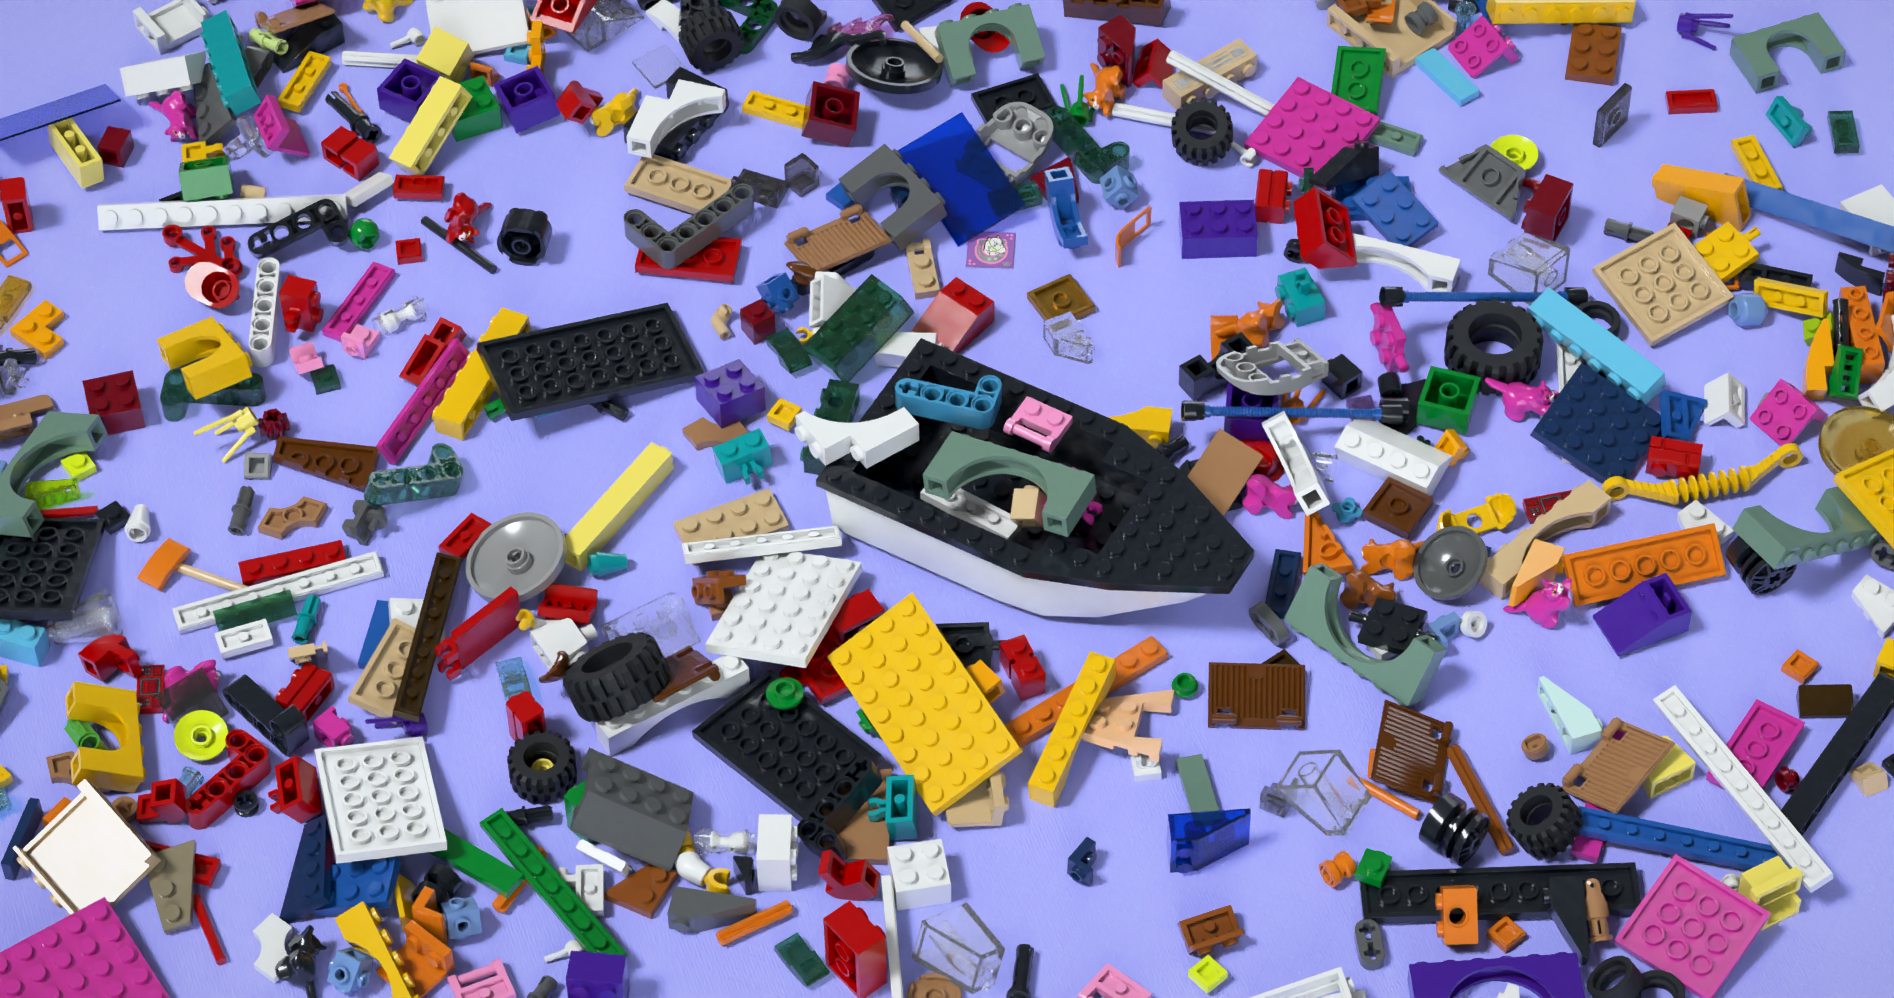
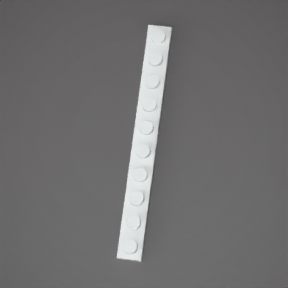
M324 194L219 200L207 199L202 201L98 204L99 230L164 228L172 224L188 227L275 223L321 199L334 201L343 219L347 220V195ZM329 206L322 207L319 211V214L323 217H329L333 213V209ZM303 217V218H300V219L298 220V222H304V221H310V220H309L308 218Z
M1676 685L1655 697L1653 702L1656 708L1788 867L1792 869L1797 866L1802 872L1801 882L1808 891L1812 893L1834 879L1831 870Z

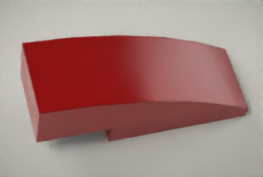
M440 317L429 335L424 334L399 377L419 386L452 339L463 341L467 335L463 328Z

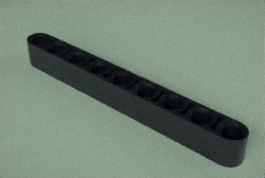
M1883 671L1878 673L1781 809V812L1801 836L1807 831L1894 708L1893 676Z

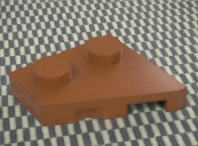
M648 864L606 890L604 899L652 919L677 880V871L672 869L666 871L665 869Z

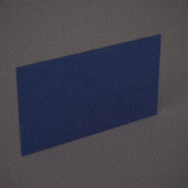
M106 84L0 118V141L120 102L121 99Z
M963 112L897 150L903 158L902 162L905 165L910 163L916 170L917 177L919 179L923 177L931 186V191L934 194L938 192L945 200L944 208L947 216L941 222L958 247L1026 207L1018 191L1012 186Z

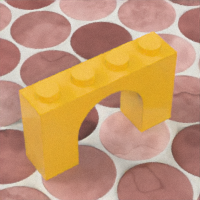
M212 316L156 339L162 359L170 370L205 358L181 368L187 390L195 400L252 377L250 367L253 366L248 352L244 353L240 343H235L230 332L227 333L223 324H218Z
M74 681L65 696L67 719L97 723L106 727L117 738L120 749L101 750L79 746L70 762L72 784L79 785L86 779L97 788L135 793L140 783H143L146 777V768L142 764L144 746L140 742L142 725L139 724L138 720L140 703L137 702L136 691Z

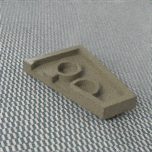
M195 839L156 852L162 861L147 874L161 925L166 935L193 924V880L196 868L194 865L195 852L197 850Z

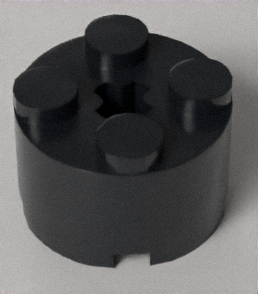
M511 208L504 219L497 238L499 252L502 255L504 252L509 256V261L523 266L534 265L537 260H542L552 236V226L548 220V215L540 210Z

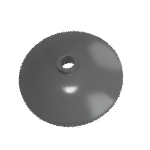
M1449 526L1436 531L1423 542L1415 556L1413 574L1416 584L1427 596L1436 600H1453L1467 594L1478 584L1486 570L1488 553L1484 541L1475 531L1464 526Z

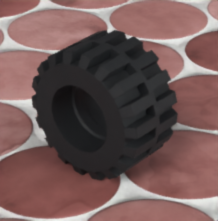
M718 7L705 8L701 12L697 11L692 17H688L685 20L686 23L680 27L681 31L678 33L679 43L689 63L697 70L707 71L710 69V71H715L717 68L722 69L725 65L734 62L733 59L738 58L740 51L744 48L745 38L732 13L722 7L720 9Z
M1197 98L1192 99L1191 104L1187 102L1182 104V110L1178 108L1175 112V117L1172 118L1171 135L1173 148H1176L1177 155H1182L1185 162L1192 160V165L1197 166L1198 162H1201L1202 166H1208L1210 161L1212 164L1218 162V157L1223 159L1226 156V151H1230L1231 143H1233L1231 115L1229 112H1226V108L1222 104L1218 107L1217 101L1213 99L1211 103L1207 102V98H1202V101L1197 102ZM1200 124L1209 125L1216 130L1212 137L1204 140L1195 139L1188 132L1191 128Z
M537 730L532 735L529 733L524 734L522 740L518 738L514 742L515 746L510 747L509 755L507 756L510 784H512L513 791L515 793L518 792V797L521 799L527 798L529 803H534L535 801H539V804H545V801L554 803L557 802L556 798L558 797L563 799L566 791L574 787L573 784L577 782L578 773L573 746H570V741L567 738L562 739L561 734L556 733L553 735L552 731L545 730V733H540V730ZM542 758L548 759L554 764L553 767L547 770L538 771L531 769L533 763Z
M1548 782L1546 785L1538 783L1536 787L1530 786L1524 793L1520 792L1517 800H1513L1510 804L1512 808L1508 809L1506 814L1509 817L1506 819V825L1509 827L1508 830L1524 851L1535 858L1539 856L1542 859L1548 855L1554 857L1560 851L1561 853L1567 850L1566 847L1572 846L1575 843L1574 838L1579 837L1581 833L1579 828L1583 826L1582 813L1566 791L1559 785L1555 786L1554 783Z

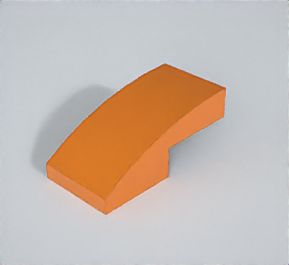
M168 538L150 557L137 579L162 592L173 571L178 572L179 564L185 562L191 549Z

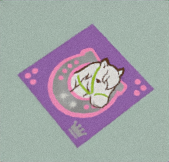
M968 231L966 267L1013 268L1015 233Z

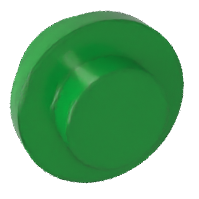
M1180 673L1173 679L1171 688L1175 690L1176 696L1191 698L1198 691V682L1192 674Z

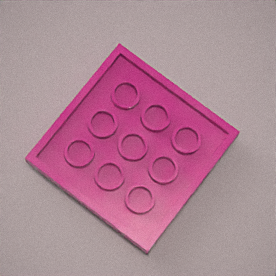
M1297 77L1244 142V148L1246 150L1249 148L1255 149L1257 156L1309 182V178L1343 147L1353 145L1354 141L1368 140L1380 125V117ZM1318 186L1326 191L1329 189V187Z
M1675 854L1616 936L1614 944L1653 969L1672 973L1681 981L1685 989L1699 998H1714L1770 918L1771 912Z

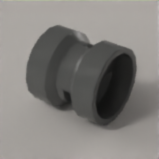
M1422 2L1417 6L1415 12L1411 11L1404 19L1409 29L1416 35H1420L1426 30V26L1433 25L1438 21V15L1429 3Z

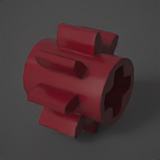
M277 408L264 411L263 418L258 419L261 436H267L271 441L278 440L279 436L284 437L285 431L290 430L287 413H281Z

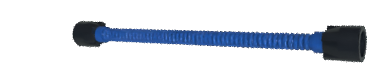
M1383 286L1379 292V302L1382 307H1403V303H1409L1410 301L1476 302L1484 300L1490 302L1491 299H1498V302H1534L1543 292H1409L1408 290H1403L1402 286ZM1564 287V291L1556 292L1575 307L1588 302V292L1585 287Z
M1183 400L1181 403L1182 421L1204 420V418H1210V416L1215 415L1217 417H1273L1282 411L1286 412L1288 418H1293V416L1294 418H1372L1373 420H1378L1379 423L1401 424L1403 419L1401 404L1379 405V407L1372 409H1306L1305 407H1212L1205 405L1204 402Z

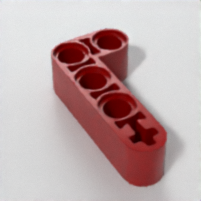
M235 729L226 735L225 742L230 762L186 799L185 811L191 828L202 830L209 827L234 805L233 798L236 793L242 790H252L270 774L272 768L268 749L248 732L242 729Z

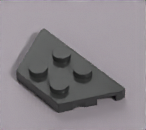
M1485 144L1475 149L1474 152L1459 157V161L1447 167L1443 165L1438 169L1441 175L1509 221L1513 222L1515 220L1526 172L1522 167L1489 145Z

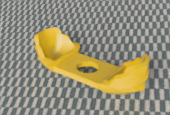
M1497 493L1493 496L1488 495L1485 498L1486 504L1454 515L1450 509H1447L1438 518L1437 531L1449 526H1464L1472 529L1477 534L1494 528L1501 530L1514 519L1516 503L1508 494ZM1470 515L1478 516L1482 522L1481 526L1478 528L1469 526L1467 517Z

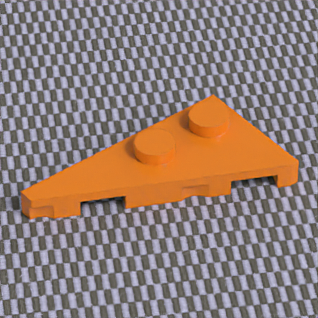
M1318 511L1309 516L1305 514L1304 577L1310 566L1320 563L1326 564L1339 574L1348 573L1355 569L1351 559L1347 557L1329 527L1322 521Z

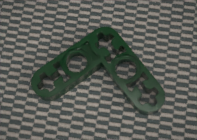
M718 0L720 6L747 16L740 26L745 38L744 48L740 51V54H748L753 51L776 22L774 15L778 5L772 0ZM744 1H751L753 3L750 6L741 5ZM754 24L762 26L760 29L755 30L750 28Z

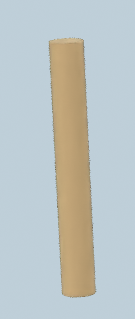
M908 21L901 23V28L936 63L943 61L944 56Z
M180 563L178 566V573L229 591L249 587L184 563Z

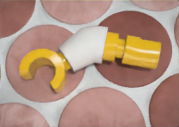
M688 829L675 860L678 874L684 880L703 887L706 885L705 891L730 895V889L727 885L729 884L731 870L726 868L712 869L704 863L694 850L691 833Z

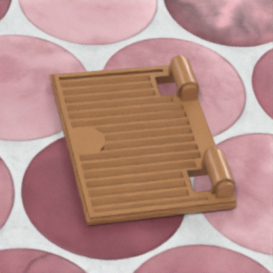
M314 1L267 16L262 11H256L254 17L257 26L276 34L334 14L335 9Z
M855 204L841 210L839 213L840 218L810 231L807 227H801L786 235L787 241H785L784 245L798 261L808 263L811 268L824 272L887 245L892 240L871 216L862 209L860 204ZM857 215L860 220L851 224L848 218ZM804 238L807 243L798 247L795 241Z
M1618 717L1613 718L1601 734L1602 740L1581 764H1574L1562 778V788L1566 793L1614 814L1619 812L1675 745V742L1624 722ZM1617 730L1626 733L1620 741L1612 737ZM1578 776L1586 779L1581 787L1573 784Z

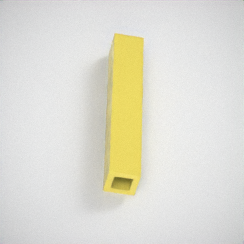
M651 442L565 536L567 542L566 564L582 571L588 565V555L594 554L595 551L599 552L673 471V455L666 447H660Z

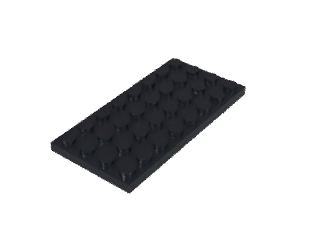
M668 302L477 343L476 349L511 421L695 381V376L704 373Z

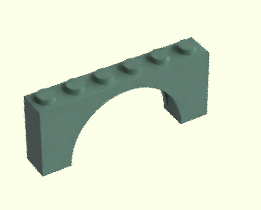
M47 412L0 474V535L32 537L43 523L44 518L35 500L20 497L24 484L37 470L55 459L77 452L96 451L108 435L99 415Z
M953 431L923 473L925 493L948 500L962 486L980 477L994 474H1010L1026 478L1038 485L1047 496L1045 507L1042 510L1044 530L1069 537L1096 494L1094 474Z
M1838 486L1826 489L1815 507V510L1828 525L1830 532L1819 533L1797 528L1775 517L1761 505L1744 508L1732 528L1774 570L1807 563L1816 559H1823L1836 554L1839 555L1851 550L1855 551L1867 546L1871 547L1881 537L1875 527Z
M1324 563L1310 566L1284 620L1291 625L1294 631L1305 634L1312 639L1311 642L1314 645L1325 648L1332 653L1334 659L1352 667L1354 673L1368 678L1377 689L1391 694L1400 705L1411 706L1421 703L1448 649L1426 634L1414 638L1408 648L1393 660L1376 659L1361 652L1347 637L1339 618L1338 593L1343 576Z

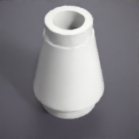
M138 504L134 506L125 525V533L131 541L142 542L151 533L149 508L146 505Z

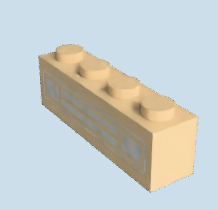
M1240 38L1197 61L1198 64L1234 83L1257 72V54ZM1179 71L1163 80L1162 97L1175 110L1178 108L1182 110V104L1185 102L1191 104L1192 99L1197 98V102L1202 101V98L1210 99L1220 92L1183 71Z

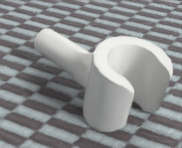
M413 27L407 32V36L391 42L390 46L395 48L412 42L415 46H420L425 42V39L422 36L423 33L418 28Z
M1234 141L1231 143V147L1242 155L1240 161L1245 167L1250 168L1257 161L1254 158L1256 155L1255 149L1249 148L1246 150Z
M570 940L564 949L544 956V960L547 963L562 957L564 958L568 955L570 956L571 951H583V948L576 940Z

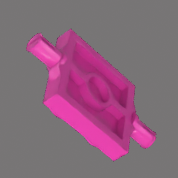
M1375 302L1370 305L1374 315L1373 330L1370 331L1371 344L1376 347L1379 361L1381 364H1384L1387 372L1397 373L1399 369L1401 373H1405L1410 368L1404 354L1406 336L1392 307H1382L1379 302Z

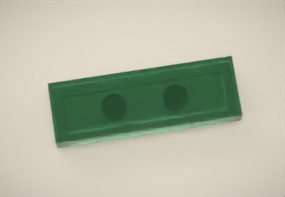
M289 589L215 610L213 615L218 632L262 619H266L269 624L297 616V612Z

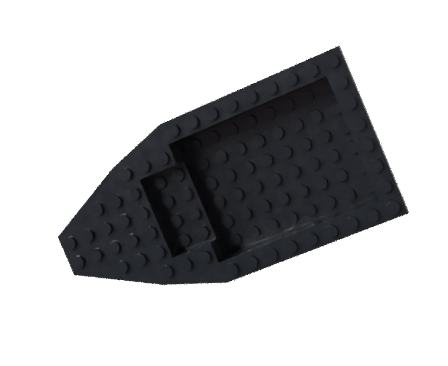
M920 338L859 422L875 420L898 410L895 405V385L901 379L910 378L975 392L978 382L982 377L994 375L1002 382V403L993 426L988 429H976L912 415L919 423V441L867 469L860 461H856L850 452L826 465L816 479V486L826 490L833 526L837 525L839 531L993 599L1042 616L1102 617L1182 603L1206 594H1230L1254 558L1255 550L1187 475L1127 425L923 338ZM1027 396L1073 416L1072 425L1051 453L1043 450L1042 446L1016 434L1009 435L1003 431L1006 421L1014 415ZM1020 424L1021 426H1023V427H1025V428H1028V429H1030V430H1032V431H1034V432H1037V433H1039V434H1041V435L1047 437V435H1045V434H1043V433H1041V432H1038V431H1036V430H1034V429H1032V428H1029V427H1027V426H1025V425H1023V424ZM953 431L1094 474L1097 496L1093 501L1101 504L1103 511L1100 514L1096 511H1087L1088 514L1094 516L1093 524L1086 523L1081 517L1069 537L1044 530V528L1022 527L1012 541L931 505L920 499V492L924 488L923 473ZM994 474L975 479L962 486L961 489L1011 514L1014 488L1024 489V486L1027 485L1039 486L1020 476Z

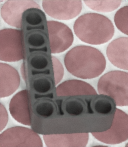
M748 184L735 185L669 232L643 211L631 209L623 216L625 237L658 265L665 269H673L753 213V188Z

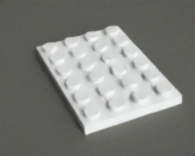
M800 552L758 556L746 576V585L739 587L705 643L706 652L806 668L860 576L862 562Z
M423 736L315 749V760L336 864L447 850V840Z

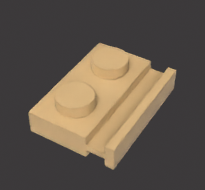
M322 641V646L315 647L314 643L287 648L290 661L295 660L296 665L312 662L311 657L316 656V652L324 651V654H328L326 641Z

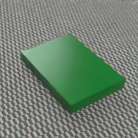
M1338 46L1331 93L1378 116L1387 54L1386 48Z

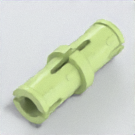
M253 28L249 32V39H252L250 41L260 45L262 49L274 51L279 55L285 54L288 50L287 41L278 38L272 32H264L259 28Z

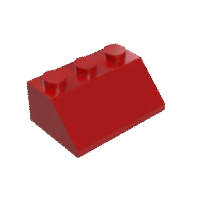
M1313 187L1293 202L1294 218L1297 225L1300 256L1303 261L1310 263L1318 269L1356 266L1358 263L1349 208L1317 187Z

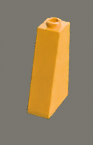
M1662 164L1658 172L1653 175L1652 186L1654 187L1657 199L1675 206L1681 195L1708 205L1707 216H1710L1709 220L1722 225L1728 221L1737 231H1742L1751 217L1745 179L1742 177Z

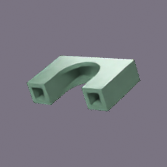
M1015 3L1010 5L1008 9L1000 11L998 8H995L979 16L969 14L964 16L962 20L954 22L952 19L945 20L939 23L934 33L939 51L944 56L943 64L950 87L974 81L977 73L969 50V40L982 31H995L1009 40L1019 70L1042 65L1046 58L1030 4L1022 5V3Z
M1817 12L1733 37L1729 55L1755 94L1778 87L1780 69L1769 55V52L1773 49L1792 47L1801 50L1808 55L1820 74L1842 68L1846 51L1820 13Z

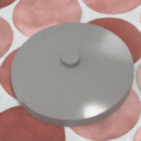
M523 512L504 517L485 529L471 546L465 567L467 579L474 591L488 602H491L509 587L514 588L518 592L519 603L529 600L549 587L560 574L567 557L565 536L559 526L551 518L543 514Z

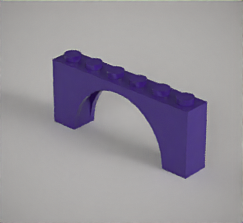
M1558 952L1550 955L1530 954L1521 957L1502 956L1491 959L1474 958L1471 960H1445L1432 963L1422 961L1409 964L1407 982L1410 998H1456L1464 990L1474 985L1491 981L1509 982L1522 986L1540 998H1585L1577 953Z

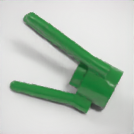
M1081 74L1079 76L1077 102L1073 103L1071 107L1065 85H1060L1066 111V121H1069L1070 124L1076 127H1084L1088 122H1092L1095 111L1092 107L1089 109L1087 104L1083 102L1084 75Z

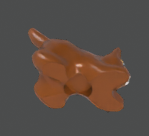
M1353 569L1348 573H1344L1346 581L1344 590L1340 594V600L1346 608L1355 610L1358 605L1365 604L1372 609L1377 597L1396 602L1394 582L1386 585L1380 584L1371 578L1367 572L1359 569Z

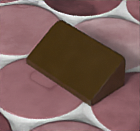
M1799 685L1796 694L1799 718H1847L1853 710L1852 685Z

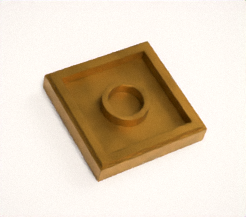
M1071 274L1027 292L1028 301L1051 331L1096 312V306Z

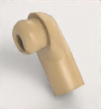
M721 304L714 312L710 321L721 340H726L731 336L727 323L731 317L732 308L728 304Z

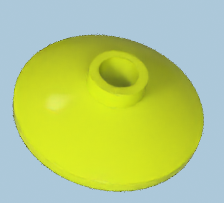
M1505 135L1496 139L1490 146L1522 167L1525 171L1530 170L1538 160L1536 145L1524 136Z
M193 711L183 716L177 723L174 730V742L178 751L186 758L194 761H207L215 758L225 749V738L228 734V728L224 720L211 711ZM203 736L206 738V741L198 742L197 738Z

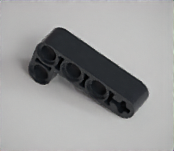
M321 199L253 233L249 237L247 245L250 254L255 258L261 259L320 229L323 230L330 244L338 247L343 246L349 240V230L334 201ZM322 207H331L333 209L332 215L329 217L321 216L319 211ZM300 218H308L311 221L310 226L307 228L298 227L297 222ZM341 228L345 234L341 239H335L331 236L332 230ZM278 229H285L289 234L287 238L279 240L275 237V232ZM268 234H270L272 242L274 243V245L272 246L270 244V241H268ZM259 240L260 243H264L263 250L254 248L256 241Z
M246 674L222 690L226 701L285 756L290 755L309 741L306 720L300 710L294 705L285 710Z
M862 756L856 758L797 825L799 838L807 849L821 858L822 851L830 849L842 860L847 856V847L837 834L879 788L883 780L882 774L869 757Z

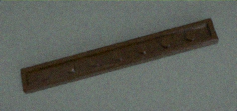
M440 552L436 553L394 705L393 717L419 722L436 659L434 648L441 641L462 563L461 557Z

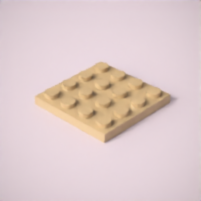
M1675 222L1594 266L1592 269V274L1650 347L1729 304L1734 298L1733 294Z

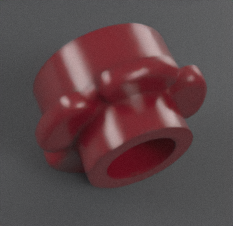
M1783 766L1781 771L1775 773L1776 785L1782 792L1796 790L1800 778L1794 769Z

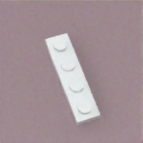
M925 487L920 492V499L1010 541L1022 529V527H1019L1010 519L1009 513L961 488L949 500L925 493Z

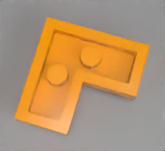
M533 20L532 30L527 31V45H531L529 47V62H531V65H527L526 70L538 65L543 74L546 59L543 21Z
M45 299L9 329L10 335L26 347L35 348V353L47 360L64 346L63 338L51 331L55 325L65 318L64 313Z

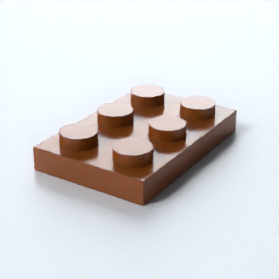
M1573 23L1565 80L1613 86L1622 28L1591 23Z

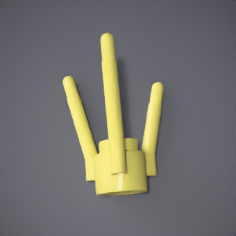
M247 406L243 410L239 409L227 417L195 430L193 434L196 436L220 425L223 426L215 430L214 433L216 435L233 426L239 432L245 430L242 437L222 458V462L226 463L248 437L257 432L254 426L259 424V420L250 407Z

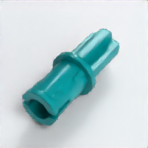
M311 594L306 598L302 611L297 614V625L291 637L297 644H307L311 630L317 624L316 615L321 599Z

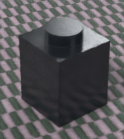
M1341 353L1334 359L1327 360L1329 362L1328 376L1322 378L1321 382L1341 400L1361 388L1362 371L1344 354Z

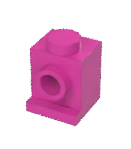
M333 706L312 721L315 738L327 748L352 745L355 741V736L351 734V725L345 718L337 716L336 708Z

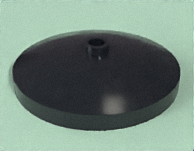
M887 38L886 45L880 46L877 39L865 43L859 42L848 50L845 64L847 73L856 82L867 88L890 94H916L930 90L940 82L943 70L942 62L936 63L917 43L897 38Z

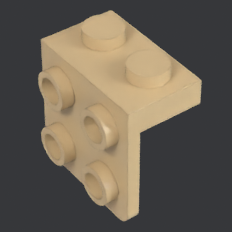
M999 769L945 810L948 826H1002L1004 812L1009 810L1008 795L1003 793V789L1006 787L1005 773H1001Z

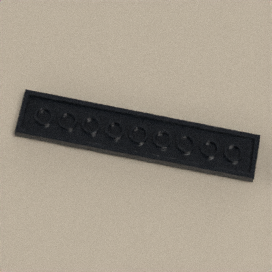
M1635 862L1388 871L1381 888L1358 881L1362 920L1371 919L1377 924L1441 921V911L1436 910L1435 894L1440 893V886L1474 885L1477 888L1478 920H1500L1506 916L1510 919L1551 918L1548 913V905L1543 904L1542 887H1546L1549 878L1583 876V887L1586 880L1591 878L1597 879L1600 883L1601 893L1608 903L1610 916L1632 915L1641 903ZM1461 908L1451 910L1449 914L1450 921L1461 920L1463 910Z

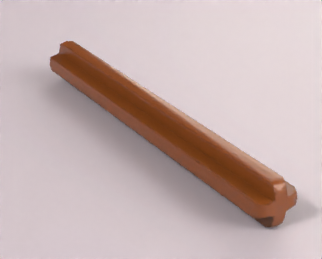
M1458 744L1449 746L1447 748V756L1475 808L1478 809L1479 813H1485L1491 819L1488 832L1500 854L1505 856L1513 853L1515 845L1461 746Z

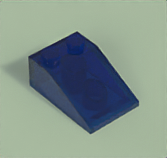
M1251 809L1168 814L1166 847L1170 873L1198 871L1248 845Z

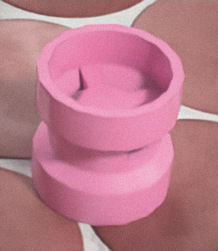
M841 63L829 65L824 83L847 89L850 75L846 71V66Z

